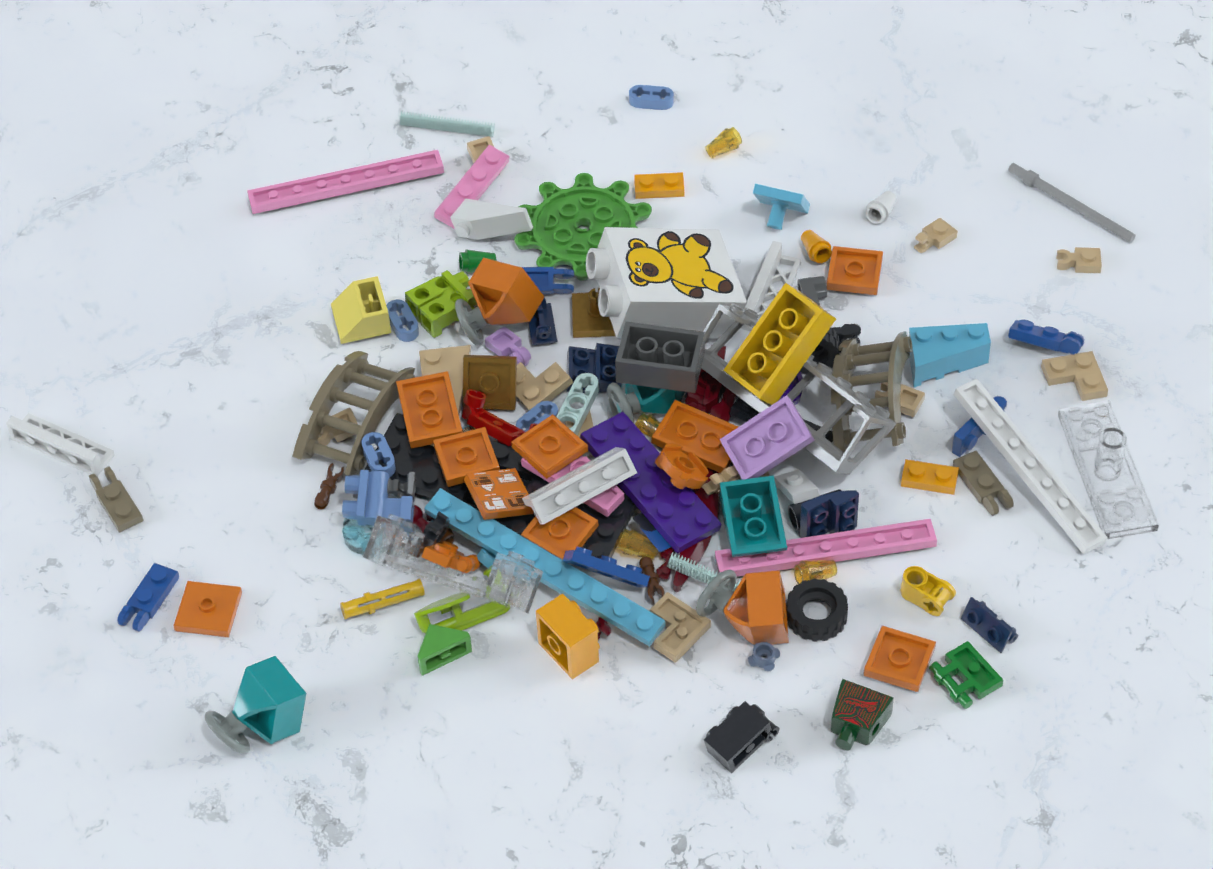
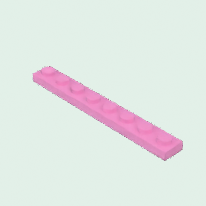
M433 150L247 190L252 213L256 214L444 173V166L439 151Z
M930 518L786 540L787 550L732 557L730 549L715 551V561L718 573L725 570H733L736 576L739 577L744 576L746 573L785 570L937 546V538Z

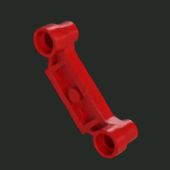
M467 390L463 400L465 406L461 415L464 419L468 420L467 424L476 429L485 427L489 436L497 439L498 443L512 446L511 442L525 433L524 430L484 410L483 407L486 401L484 393L477 390ZM536 423L531 424L530 427H529V430H530L531 428H533L534 426H536L537 424H536Z

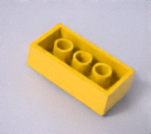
M785 283L726 365L724 371L759 399L773 405L781 398L836 321V318L799 290Z

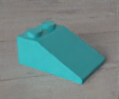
M774 475L720 482V503L732 557L787 550Z

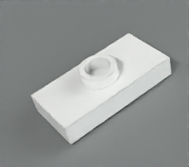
M799 469L774 477L776 486L793 504L819 496L818 487Z

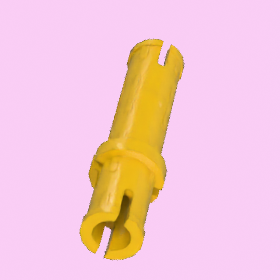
M417 579L372 594L370 592L363 593L362 597L341 602L340 607L346 620L367 612L373 614L377 609L418 596H424L425 591L422 581ZM407 591V593L386 599L387 596ZM377 599L380 600V601L375 602V603H371V604H368V605H365V606H362V607H358V605H361V604H364V603H368V602H371V601H374V600H377Z

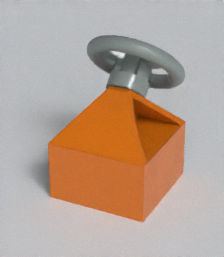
M483 258L468 282L478 307L472 310L465 300L458 299L455 302V309L467 337L474 345L481 346L484 342L481 328L489 324L501 325L530 322L544 299V295L522 267Z
M725 570L718 574L700 595L696 606L699 616H708L719 609L725 614V617L738 633L753 645L761 642L770 644L789 643L786 596L780 570L746 573L734 592L732 590L736 584V573L733 570ZM710 599L709 605L705 608L707 600Z

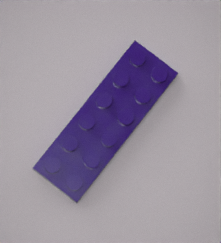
M624 412L580 434V439L588 445V451L594 458L615 447L626 449L637 473L618 483V485L677 554L720 531L721 522L693 490L688 487L684 489L675 487L671 483V477L656 465L655 459L658 457L659 452Z

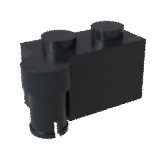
M744 701L739 707L732 708L727 714L726 719L719 726H714L708 731L704 743L708 753L732 774L765 743V740L767 742L772 741L773 738L770 734L776 737L780 728L765 716V712L758 705H749Z

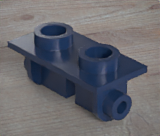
M544 298L532 319L528 322L532 345L558 342L551 303H546Z
M970 597L960 619L1002 653L1008 641L1013 643L1017 640L1019 635L1016 633V629L1008 625L1003 619L999 620L997 618L998 615L988 608L984 601L979 602Z

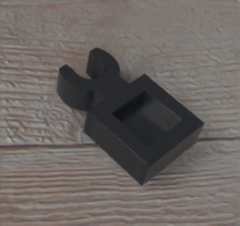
M440 511L437 513L436 519L434 521L431 520L423 531L425 535L423 545L425 547L439 543L448 532L449 518Z

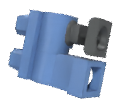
M360 470V475L345 477V493L358 494L357 501L343 500V518L355 519L358 525L413 528L416 489L415 472L408 473L407 482L404 484H400L399 479L391 480L390 475L383 471L369 472V470ZM393 494L395 498H388V496Z

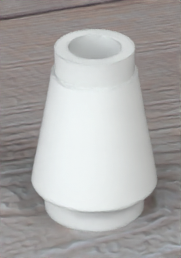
M886 191L869 202L866 206V217L868 220L875 224L885 222L897 200L896 195L891 191Z

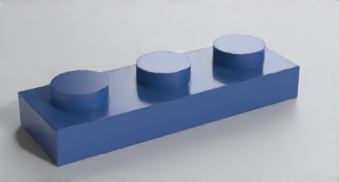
M582 547L565 551L563 562L635 587H647L650 576L642 574V569L637 566L626 564L625 568L616 565V559L607 556H601V559L591 556L592 551Z

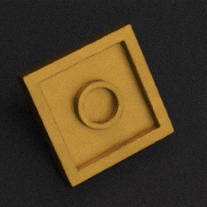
M593 288L586 293H572L573 338L616 336L610 317H603L600 314L598 307L600 288H598V292Z
M464 355L463 400L467 390H477L486 395L483 409L515 410L517 357Z

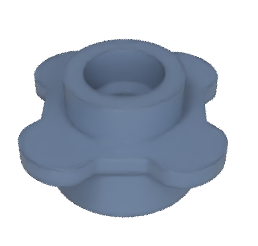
M767 642L757 643L754 645L752 656L748 657V663L750 666H759L764 668L765 671H772L775 668V660L780 657V650Z

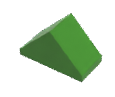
M429 624L417 656L421 675L428 674L471 653L472 645L469 633Z

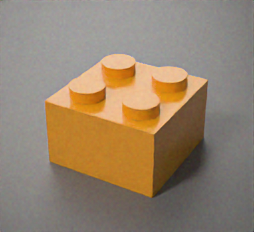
M562 593L536 610L538 643L572 680L599 662V629L591 618L587 619L582 614L580 607L574 600L570 601Z

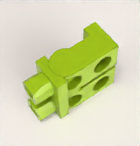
M446 270L441 273V276L435 277L405 292V302L408 304L417 322L421 323V326L433 338L441 335L442 329L459 321L455 309V302L458 299L465 300L472 310L477 305L471 288L466 289L469 287V278L463 271L452 275Z

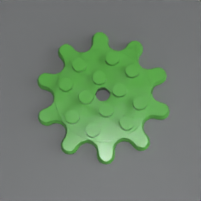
M580 173L575 177L574 185L568 189H561L553 182L540 184L539 193L544 198L543 202L539 205L523 204L518 206L527 209L533 228L531 231L518 233L514 241L521 250L539 249L542 251V254L536 261L537 267L555 268L559 265H568L573 267L574 275L578 280L586 281L589 279L586 272L588 250L590 248H598L604 228H638L636 223L649 218L652 207L645 202L636 204L626 202L624 197L629 191V184L626 181L618 180L607 188H598L594 185L591 174ZM581 225H582V226H589V230H587L586 228H585V229H581V228H577V227H579V226H581Z

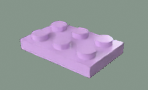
M786 395L721 438L720 441L743 480L760 477L815 441L794 403Z

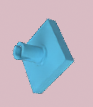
M755 184L753 194L759 202L772 205L767 223L768 227L782 230L786 209L808 214L810 203L803 194Z

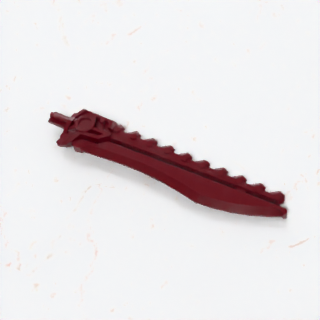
M723 346L717 352V355L725 360L726 346ZM701 368L696 392H686L684 404L729 422L731 407L737 395ZM707 468L708 474L706 475V477H708V480L705 483L711 481V479L709 478L711 475L715 473L719 474V472ZM702 487L694 489L693 492L718 519V493L714 492L708 495ZM713 534L680 552L679 558L683 556L682 560L686 557L685 561L689 558V563L691 560L692 564L694 561H696L695 565L699 563L709 546ZM672 547L659 552L661 559L666 561L656 569V573L662 580L670 579L672 568L667 567L672 552L673 556L675 555V550ZM678 571L675 572L673 581L674 592L681 591V587L689 579L688 575Z

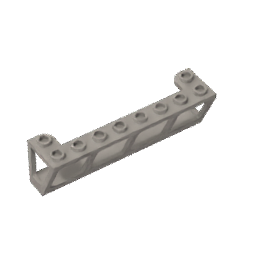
M719 304L703 331L705 332V343L723 313L735 320V322L709 349H705L701 368L761 413L770 407L771 404L759 399L727 374L724 368L728 363L717 355V352L744 324L753 328L758 322L757 318L759 315L749 308L743 310L735 304H731V306ZM811 354L803 365L809 372L787 394L789 398L793 401L817 376L847 400L818 431L805 423L815 441L804 448L835 472L850 475L894 428L896 422L889 418L890 413L887 410L870 404L871 399L867 395L850 389L852 385L841 377H834L831 374L833 371L831 368L822 363L817 364L812 360L814 356ZM855 405L853 407L854 412L865 420L846 451L843 452L827 440L825 435ZM870 423L884 425L854 458L850 457Z

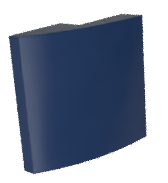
M596 343L595 349L569 346L567 351V374L571 377L573 383L581 374L591 373L595 375L599 384L598 393L607 392L610 383H616L622 387V383L616 382L615 361L619 346ZM573 384L566 388V392L570 391ZM586 386V387H582V388H583V393H585V390H586L587 386Z
M856 490L837 491L802 503L800 538L824 535L828 532L831 534L854 530L857 527L859 493Z

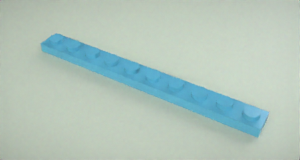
M441 488L424 507L425 514L436 519L437 513L440 511L449 518V528L558 593H563L568 599L574 600L578 605L649 647L666 626L664 619L572 565L563 562L562 559L494 519L483 520L480 511Z

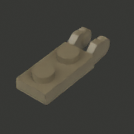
M977 450L953 460V467H959L958 475L978 502L983 504L992 516L999 513V506L994 500L996 497L1005 509L1014 507L1011 495Z
M110 466L104 468L105 477L110 484L103 488L99 478L94 473L88 476L98 500L119 533L144 521L139 509L121 481L117 480Z

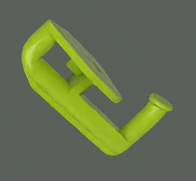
M493 564L483 572V575L487 576L491 582L496 599L462 612L459 603L470 598L469 593L460 592L435 601L414 613L421 631L426 634L429 624H431L428 614L440 611L441 614L451 611L453 617L433 625L461 631L508 612L511 607V601L503 579L497 570V565Z

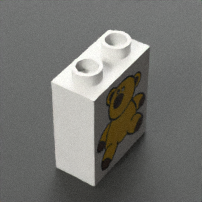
M605 227L598 248H590L586 256L587 276L589 279H597L600 287L598 296L600 314L603 317H610L617 338H622L626 322L703 332L719 304L727 306L735 304L743 310L747 304L719 229ZM723 313L709 338H719L735 320Z

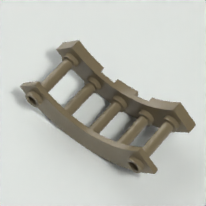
M903 331L898 333L892 342L860 346L859 343L857 344L856 338L844 340L838 348L839 351H842L841 354L835 356L832 375L848 381L852 385L850 389H853L854 386L888 382V397L874 398L869 403L874 407L877 405L882 408H889V418L896 422V425L885 438L892 439V446L903 444V439L906 438V427L904 422H901V379L905 362L910 357V352L913 349L911 337H907V332ZM889 362V370L886 372L852 376L856 366ZM831 388V404H836L837 411L847 399ZM855 405L832 427L834 445L843 452L846 451L857 431H852L849 425V415L854 412L853 407ZM881 428L866 430L859 441L871 440Z
M356 351L345 357L346 362L343 365L337 364L316 393L309 407V410L313 411L308 425L302 424L292 457L304 460L312 458L314 454H318L347 464L344 473L346 475L360 474V470L364 468L366 463L361 442L362 438L366 434L376 431L387 410L399 398L396 381L415 378V368L407 367L397 373L369 364L367 361L369 353ZM365 374H369L384 380H388V382L366 376ZM356 383L378 390L380 393L374 401L343 391L350 384ZM338 401L368 410L362 425L330 416L329 413ZM327 425L357 435L351 453L318 444L322 427Z

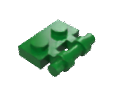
M969 641L945 654V661L948 665L942 667L935 661L929 666V670L934 674L935 681L939 685H944L950 692L951 699L955 703H960L964 709L969 708L973 704V700L968 694L974 692L979 699H982L1003 686V678ZM956 674L964 681L960 685L952 678Z

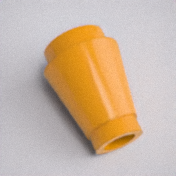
M806 230L802 233L801 241L810 260L816 263H824L829 260L832 255L831 244L812 230Z

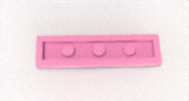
M488 145L436 209L434 218L455 229L450 218L465 199L479 200L508 164L510 156Z

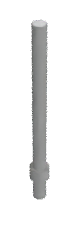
M1015 163L1009 166L1008 171L1023 179V183L1030 187L1035 186L1129 243L1135 239L1136 234L1039 178V174L1034 171H1027Z

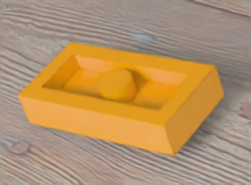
M683 172L634 174L635 199L685 197Z
M905 459L901 487L955 495L959 467Z

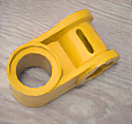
M910 566L903 573L900 589L902 597L924 609L930 615L940 616L944 611L943 607L947 601L952 600L956 595V590L949 582L934 576L922 567Z

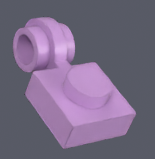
M505 326L485 338L486 347L496 355L508 356L510 354V356L517 357V364L520 362L524 366L529 364V360H531L530 352L522 346L521 338Z

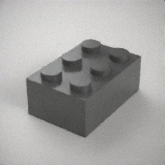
M626 322L615 361L616 382L695 393L705 354V332Z

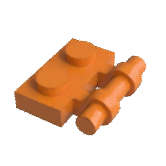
M443 541L442 544L436 543L425 547L421 556L444 568L449 567L461 573L475 571L481 566L477 555L464 556V553L457 551V545L447 541Z

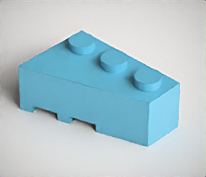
M987 323L909 328L908 336L911 337L913 346L909 361L914 387L920 386L923 381L932 378L936 380L942 379L944 374L956 370L960 373L989 363L991 340Z

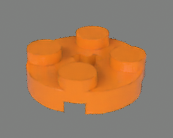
M671 443L666 444L655 459L656 465L671 477V483L679 489H684L685 487L700 489L708 480V477H706L708 469L705 464L691 451L688 455L681 452L682 446Z

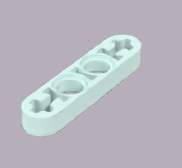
M584 373L575 379L556 416L562 423L565 421L573 422L574 426L569 429L576 435H578L599 392L598 379L595 375ZM586 386H587V388H586V390H585V394H583V388H582V387H586ZM574 402H581L584 404V406L579 409H574L570 405Z

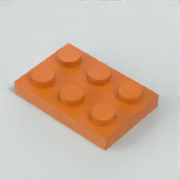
M448 371L396 381L411 448L431 445L435 439L463 433Z
M675 400L652 435L651 443L661 448L670 443L683 447L680 450L681 452L688 455L691 451L707 468L721 473L725 468H728L731 459L720 439L737 429L738 426Z

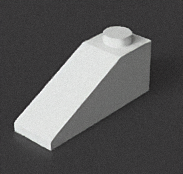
M465 199L450 217L457 236L476 240L531 231L533 228L526 208Z

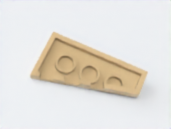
M471 345L419 351L422 376L448 371L458 414L460 415V404L463 397V356L471 355Z

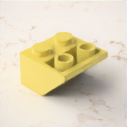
M378 276L353 281L331 303L341 344L391 333L389 313Z

